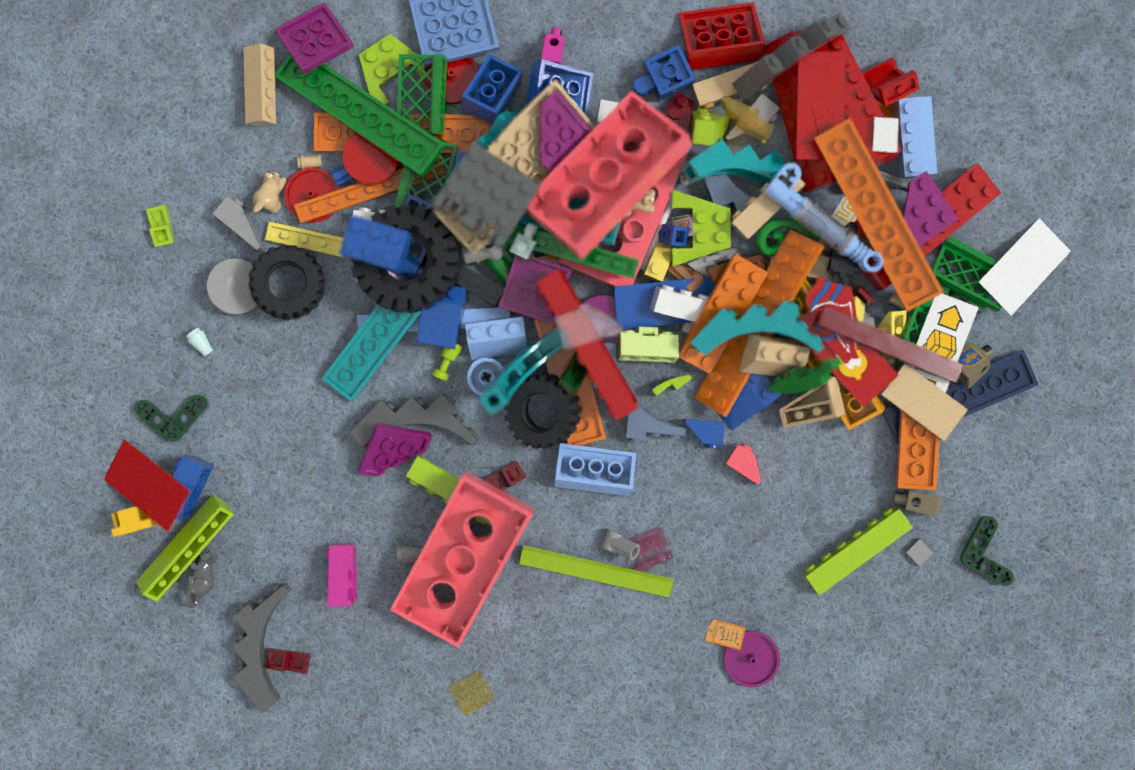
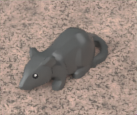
M207 546L199 554V562L193 561L191 563V570L195 571L194 575H190L188 580L186 605L189 608L196 607L201 597L210 592L214 585L212 563H215L216 559Z

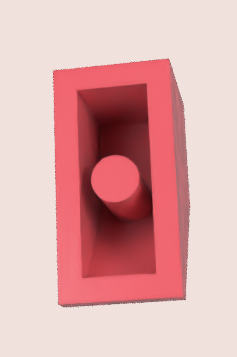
M744 443L741 445L736 444L724 463L759 485L761 480L755 454L751 452L752 448Z

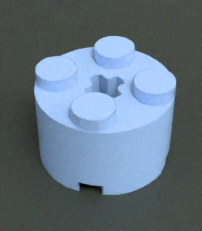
M481 358L473 362L467 374V382L471 390L480 395L482 386L488 383L486 380H482L484 373L492 374L491 381L498 376L499 370L503 366L491 358Z

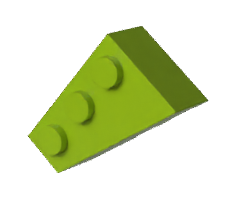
M697 108V111H692L689 132L692 143L714 145L719 140L726 138L730 114L708 112V109Z

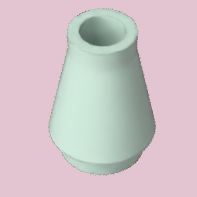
M199 327L186 335L187 342L204 357L213 351L204 331H201Z

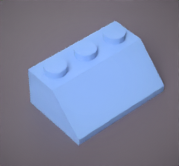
M523 315L472 321L465 324L471 360L514 355L527 346Z

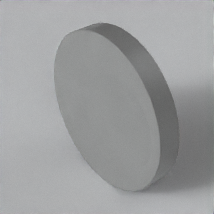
M228 259L217 264L210 272L207 280V294L212 304L220 311L231 315H241L250 312L257 306L251 296L248 284L250 282L249 272L253 268L250 262L242 259Z

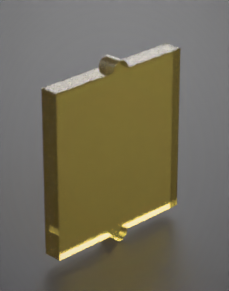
M480 671L450 687L456 698L455 702L460 705L465 715L495 699L488 687L489 683L485 682Z

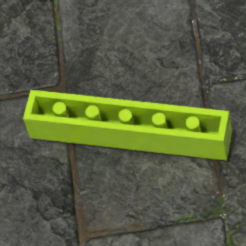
M420 455L417 456L406 475L410 478V483L418 487L419 485L426 487L425 491L433 496L438 494L443 497L442 501L448 504L461 480ZM476 515V521L483 525L488 523L492 526L488 518Z
M212 494L139 577L136 583L142 595L158 602L231 519L234 513L224 500Z
M892 507L886 509L882 513L883 516L878 520L875 518L868 522L866 529L854 532L851 535L852 539L848 542L842 541L836 546L837 550L832 553L827 552L821 556L819 563L816 565L812 563L805 568L806 572L802 575L815 593L821 595L911 530L913 527L899 508Z

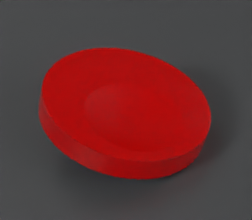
M472 57L447 63L445 104L461 103L462 95L478 72V67ZM432 66L427 68L424 67V70L428 72L432 68ZM426 78L424 83L428 91L431 88L432 82Z
M354 133L347 140L343 149V163L348 174L357 182L365 185H378L386 182L395 174L399 165V161L357 133Z
M305 168V170L302 169L296 172L287 182L284 192L285 203L291 214L298 219L294 208L295 204L331 193L340 188L333 176L325 170ZM334 213L306 223H320L326 221Z

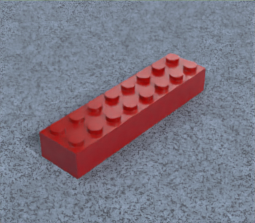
M843 35L813 51L845 53L844 121L851 118L876 167L896 159L901 151L898 142L897 152L873 151L874 118L885 117Z
M790 31L765 45V55L774 53L789 39L800 35L803 31ZM797 62L772 81L794 161L801 170L800 179L805 183L802 187L803 193H810L835 185L838 181L825 157L824 160L796 159ZM813 112V116H814V120H815V124H816V128H817V132H818V136H819V135H820V132H819V128H818V125H817V122H816V119H815V115H814V112Z
M978 163L968 167L940 190L959 220L919 246L924 257L1001 194L1000 190ZM869 257L867 259V264L869 267H872L874 265V259L872 257ZM858 265L859 270L876 291L885 290L892 284L883 265L874 272H864Z
M559 268L537 281L538 286L536 288L542 297L545 296L548 300L546 305L551 314H556L558 318L556 322L560 330L566 331L568 344L572 349L575 348L578 355L576 357L582 366L585 365L588 369L586 374L591 383H596L598 388L596 391L600 399L606 400V408L610 416H615L619 420L637 410L638 400L562 269Z

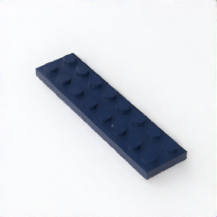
M1020 350L990 363L989 370L969 389L959 380L956 383L949 382L946 394L968 409L963 416L965 417L1039 384L1025 351ZM893 404L886 407L882 413L895 443L898 445L900 409Z

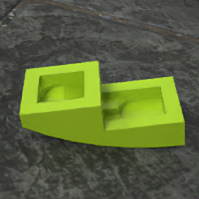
M162 205L146 209L154 247L174 243L167 206Z
M686 375L667 380L651 391L657 396L670 385L675 390H678L692 377Z

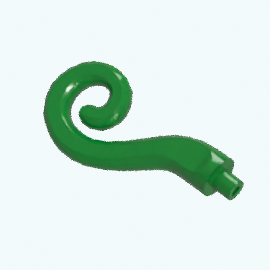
M779 217L769 220L759 229L756 236V246L764 255H776L785 239V235L781 231L773 230L783 227L791 229L807 238L816 239L819 236L816 237L815 234H812V231H808L809 228H805V225L802 226L795 219ZM769 233H771L773 239H777V243L773 247L767 246L766 243Z

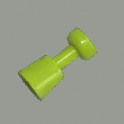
M456 344L455 350L443 348L441 356L444 357L439 369H434L431 375L447 381L449 378V374L446 373L451 361L456 360L463 346Z

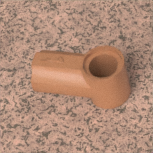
M685 263L672 267L671 264L667 269L677 280L695 278L686 286L692 294L704 281V278L697 271L692 270Z

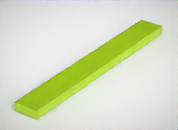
M523 545L519 563L525 566L664 597L670 596L674 583L673 578Z

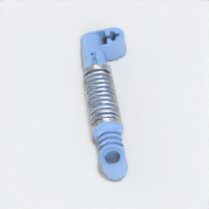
M789 163L779 169L763 191L767 196L790 212L791 217L798 220V223H801L802 226L805 225V228H809L808 231H812V234H815L816 237L819 236V239H822L823 242L826 241V244H829V247H833V250H836L838 254L849 256L850 259L857 262L856 264L859 265L862 271L874 272L882 267L883 258L879 253L873 252L871 249H867V246H863V243H859L858 237L852 231L846 234L848 228L844 229V225L841 227V223L837 224V220L833 221L834 217L830 219V215L826 216L827 212L822 213L823 209L819 210L820 207L816 208V204L812 205L813 201L807 197L800 196L792 190L801 176V170L796 164ZM790 170L792 172V177L785 181L789 184V186H787L785 183L779 180L778 177H780L781 179L785 178L787 176V172ZM869 257H872L874 259V265L872 267H869L867 264V259Z

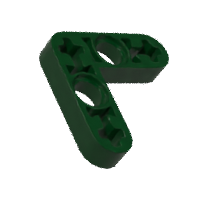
M194 395L173 419L148 400L138 401L135 404L134 410L142 420L166 440L175 442L185 435L206 410L208 402L204 396ZM201 399V400H202V401H201L202 407H196V408L194 409V412H196V415H195L192 411H190V410L187 409L188 407H189L190 409H193L194 406L196 405V403H195L194 401ZM147 404L148 406L146 407V409L149 412H153L154 410L156 412L153 413L151 416L147 412L141 413L142 408L140 406ZM184 413H188L191 416V420L187 424L181 420V416ZM158 415L164 419V423L161 426H157L154 422L155 417ZM167 426L171 430L177 429V437H170L171 432L168 429L164 428Z
M983 516L979 519L963 549L960 561L964 566L1000 585L1008 586L1014 579L1012 571L983 556L998 527L996 519L990 516ZM990 520L992 527L986 528L984 522ZM979 530H981V531H984V530H985L984 533H987L988 535L985 536L984 534H981V533H978V532H979ZM978 536H981L983 539V544L980 547H976L974 544V539ZM973 554L972 558L979 561L978 565L974 562L967 563L968 559H966V556ZM986 562L991 564V570L988 573H984L982 570V565ZM996 571L1002 574L1006 573L1008 579L1002 580L1000 576L995 574Z

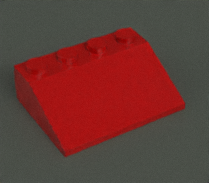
M754 2L679 12L684 54L691 70L759 61L764 57L765 40Z

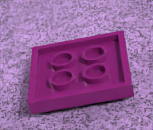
M325 2L275 29L276 34L304 75L354 47L353 42Z
M516 254L499 307L554 325L557 316L549 311L546 305L548 303L546 297H542L536 288L538 286L537 281L559 268L562 269L569 281L572 269L530 256L529 260Z

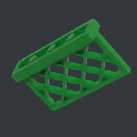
M399 54L397 113L402 115V112H404L403 117L406 118L408 116L418 127H420L419 123L426 117L430 121V130L424 131L434 135H444L447 77L446 56L443 54ZM404 59H412L416 64L409 72L404 68ZM425 60H432V68L426 72L420 65ZM419 67L425 75L417 82L411 74ZM409 77L415 85L407 92L403 87V83ZM426 78L432 82L431 88L427 92L420 86ZM418 87L424 95L416 102L410 94ZM407 97L414 103L408 111L403 107V101ZM427 97L431 102V107L425 112L419 104ZM416 107L423 113L417 121L410 115Z
M441 141L446 147L453 150L451 156L445 160L440 154L439 157L442 162L433 167L431 166L428 172L432 170L437 181L430 185H427L424 178L420 175L414 177L415 172L404 166L395 207H401V204L405 203L411 189L414 193L412 196L419 198L417 194L427 189L433 198L428 202L434 201L436 197H434L429 187L438 182L443 187L441 180L445 179L446 182L451 174L458 145ZM444 164L447 174L439 179L434 168ZM420 177L425 187L416 192L412 182Z
M952 236L946 238L938 248L939 252L932 267V272L936 279L996 312L1001 310L1002 306L998 302L996 304L990 300L988 295L991 294L986 292L985 288L979 283L980 278L977 272L986 275L998 261ZM943 254L950 256L952 261L946 262ZM960 263L968 266L969 270L963 271ZM954 264L958 272L952 274L948 265ZM943 267L947 275H941L937 272V269ZM971 273L975 282L969 283L965 274ZM960 276L964 284H958L954 277ZM977 285L981 293H975L971 286Z

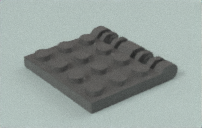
M473 142L442 191L435 198L432 207L439 211L446 200L449 199L441 212L446 215L451 210L453 204L456 203L460 207L454 213L452 220L457 222L464 210H467L460 225L473 232L479 221L482 220L483 222L476 232V235L480 237L489 224L494 229L489 233L486 241L491 243L500 231L501 233L493 243V246L500 250L538 193L541 185Z

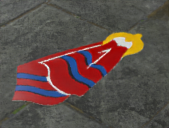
M818 276L814 287L806 296V304L811 310V315L808 318L828 347L843 362L839 366L841 373L859 380L861 373L864 372L867 366V360L860 352V343L816 325L822 306L857 319L851 286L833 283Z

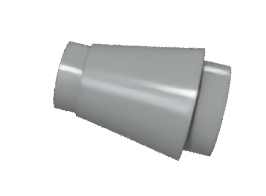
M406 545L397 547L396 561L401 562V564L415 562L423 548Z

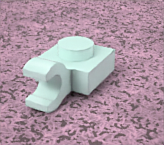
M528 223L524 235L518 233L510 251L529 260L537 244L532 239L538 227Z

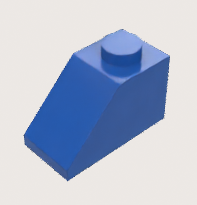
M684 419L686 426L702 444H706V448L718 449V445H723L725 422Z

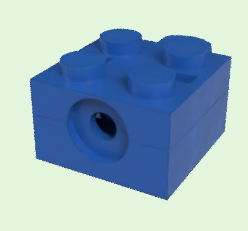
M680 45L645 60L643 69L646 74L635 79L633 89L638 96H645L654 91L658 100L661 101L691 87L696 79Z

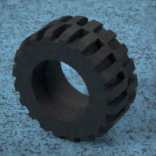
M284 244L279 245L277 248L273 246L266 253L262 252L259 255L260 258L254 261L252 271L249 272V289L256 304L266 314L276 319L297 320L301 319L300 317L309 315L313 309L318 307V303L324 295V274L316 258L310 255L307 250L300 249L295 245L286 246ZM283 265L297 267L302 271L306 279L303 293L291 301L276 298L269 288L271 273Z
M541 373L527 377L513 392L508 403L504 405V410H507L504 418L510 424L507 428L509 431H514L513 437L516 440H523L522 444L525 446L532 445L534 449L541 447L547 449L556 446L570 438V435L577 429L576 425L580 423L581 417H578L579 413L582 412L581 406H578L580 398L575 395L570 396L559 384L558 375ZM537 393L549 395L557 405L558 418L555 425L551 428H540L530 419L528 404L531 397Z

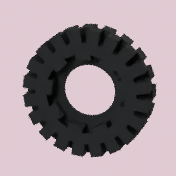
M401 204V207L398 208L392 205L385 207V212L383 213L377 211L371 215V221L409 232L412 239L421 243L425 248L427 264L424 271L418 277L412 280H399L393 277L388 270L351 259L350 261L354 265V267H351L352 272L361 290L381 307L398 313H416L420 309L424 308L427 310L433 307V303L436 301H442L447 296L445 293L448 289L451 290L456 282L454 280L455 276L459 274L460 268L458 263L460 253L453 233L434 212L431 213L427 208L418 205L416 208L412 207L411 204Z

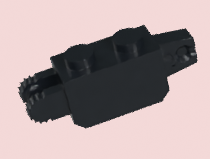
M851 221L844 229L848 228L846 234L852 231L857 236L858 226L856 222ZM831 247L827 272L833 276V283L847 286L849 278L857 273L858 264L853 259H850L849 256L838 254Z

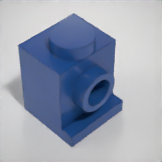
M662 224V228L659 230L660 243L686 247L689 228ZM677 230L680 231L679 241H675Z

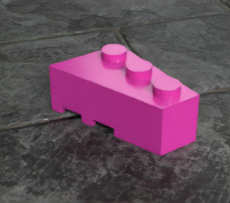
M356 543L332 544L326 552L327 560H329V568L327 569L328 607L352 606L358 601Z

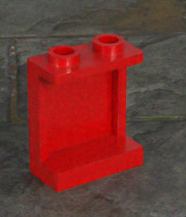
M893 57L862 72L875 99L885 107L920 89L917 72L911 70L904 73L897 68Z

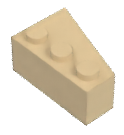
M836 376L832 377L824 385L809 390L804 395L779 409L783 428L837 418L846 414Z

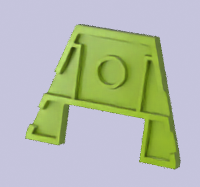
M392 34L387 35L359 54L369 94L385 105H389L390 102L380 89V86L398 75L399 54H416ZM404 59L405 69L416 65L412 59ZM424 62L420 65L423 69L425 67ZM418 67L416 71L422 78L423 72Z
M672 190V209H692L693 218L692 248H672V267L731 248L730 208Z

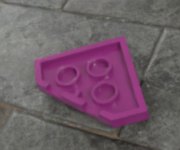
M553 90L540 103L539 162L549 173L592 131L557 90Z
M927 171L908 182V192L902 216L918 246H921L959 219Z
M376 423L359 465V474L378 477L384 474V470L392 466L395 468L407 462L408 458L416 454L421 455L425 453L432 438L431 432Z

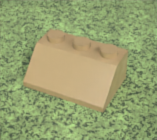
M749 334L739 371L776 377L782 374L785 377L787 376L786 372L792 368L797 367L800 369L806 366L811 348L798 340Z

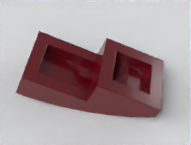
M862 285L856 286L852 291L853 295L864 302L866 307L873 304L876 300Z
M518 461L484 479V481L504 491L525 479L526 476Z
M270 648L266 668L306 674L308 673L311 654Z

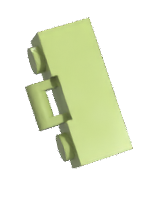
M638 326V333L626 330L621 332L618 337V361L675 363L679 358V335H673L671 332H663L658 335V327Z

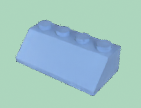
M931 97L905 98L892 103L893 117L898 119L897 142L901 148L897 157L899 177L918 176L925 171L929 175L937 174Z
M560 443L554 487L630 497L633 490L636 453Z

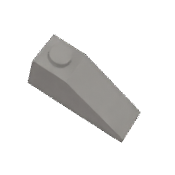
M761 94L726 136L724 142L727 144L765 127L768 122L772 125L779 116L777 112L780 108L764 94Z
M227 196L213 214L256 250L262 252L264 249L247 211L242 208L244 204L236 197L231 199Z

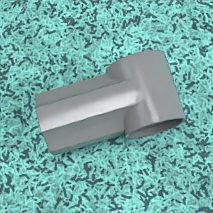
M495 237L491 243L485 244L479 249L477 254H472L466 247L462 248V254L466 264L487 258L492 261L498 260L503 256L504 250L503 248L499 250L493 246L496 240Z
M608 529L601 547L634 560L640 552V545L623 537L624 535Z

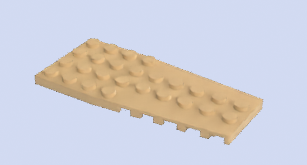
M553 80L486 149L538 184L550 174L539 162L540 103L553 90H557L592 130L595 128L556 80ZM447 199L439 211L433 210L434 214L472 254H477L479 249L485 244H489L486 241L487 236L494 228L488 224L484 233L480 237L477 236L476 232L483 221H479L473 232L460 225L467 210H464L457 222L452 220L454 213L460 207L456 203L453 204L449 213L446 215L441 213L449 200Z

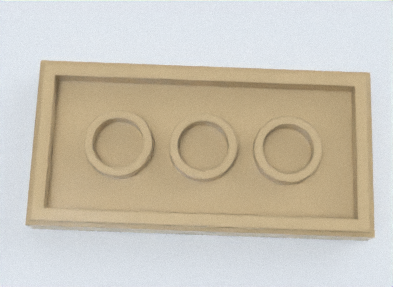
M903 363L897 371L899 376L885 387L880 395L942 441H945L968 409L906 363Z

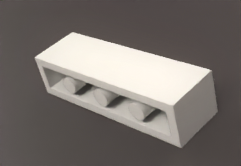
M664 284L662 287H655L650 305L651 310L693 322L696 321L709 296L699 294L698 297L691 295L692 292L683 289L680 292L673 291L674 287Z

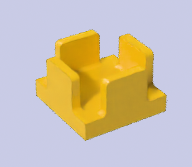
M138 507L111 513L115 527L111 529L113 537L158 525Z

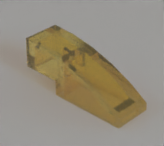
M723 96L720 105L730 119L744 132L766 144L775 125L758 119L759 110Z

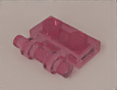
M661 527L631 539V541L640 545V552L634 558L640 557L642 563L635 565L638 571L650 570L652 566L659 563L664 564L667 560L673 558L671 550L665 553L662 551V548L668 546ZM656 551L658 556L648 560L646 554Z

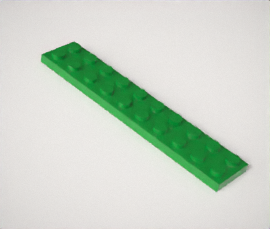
M289 54L275 73L276 79L422 178L446 147L443 142L325 64L304 75Z

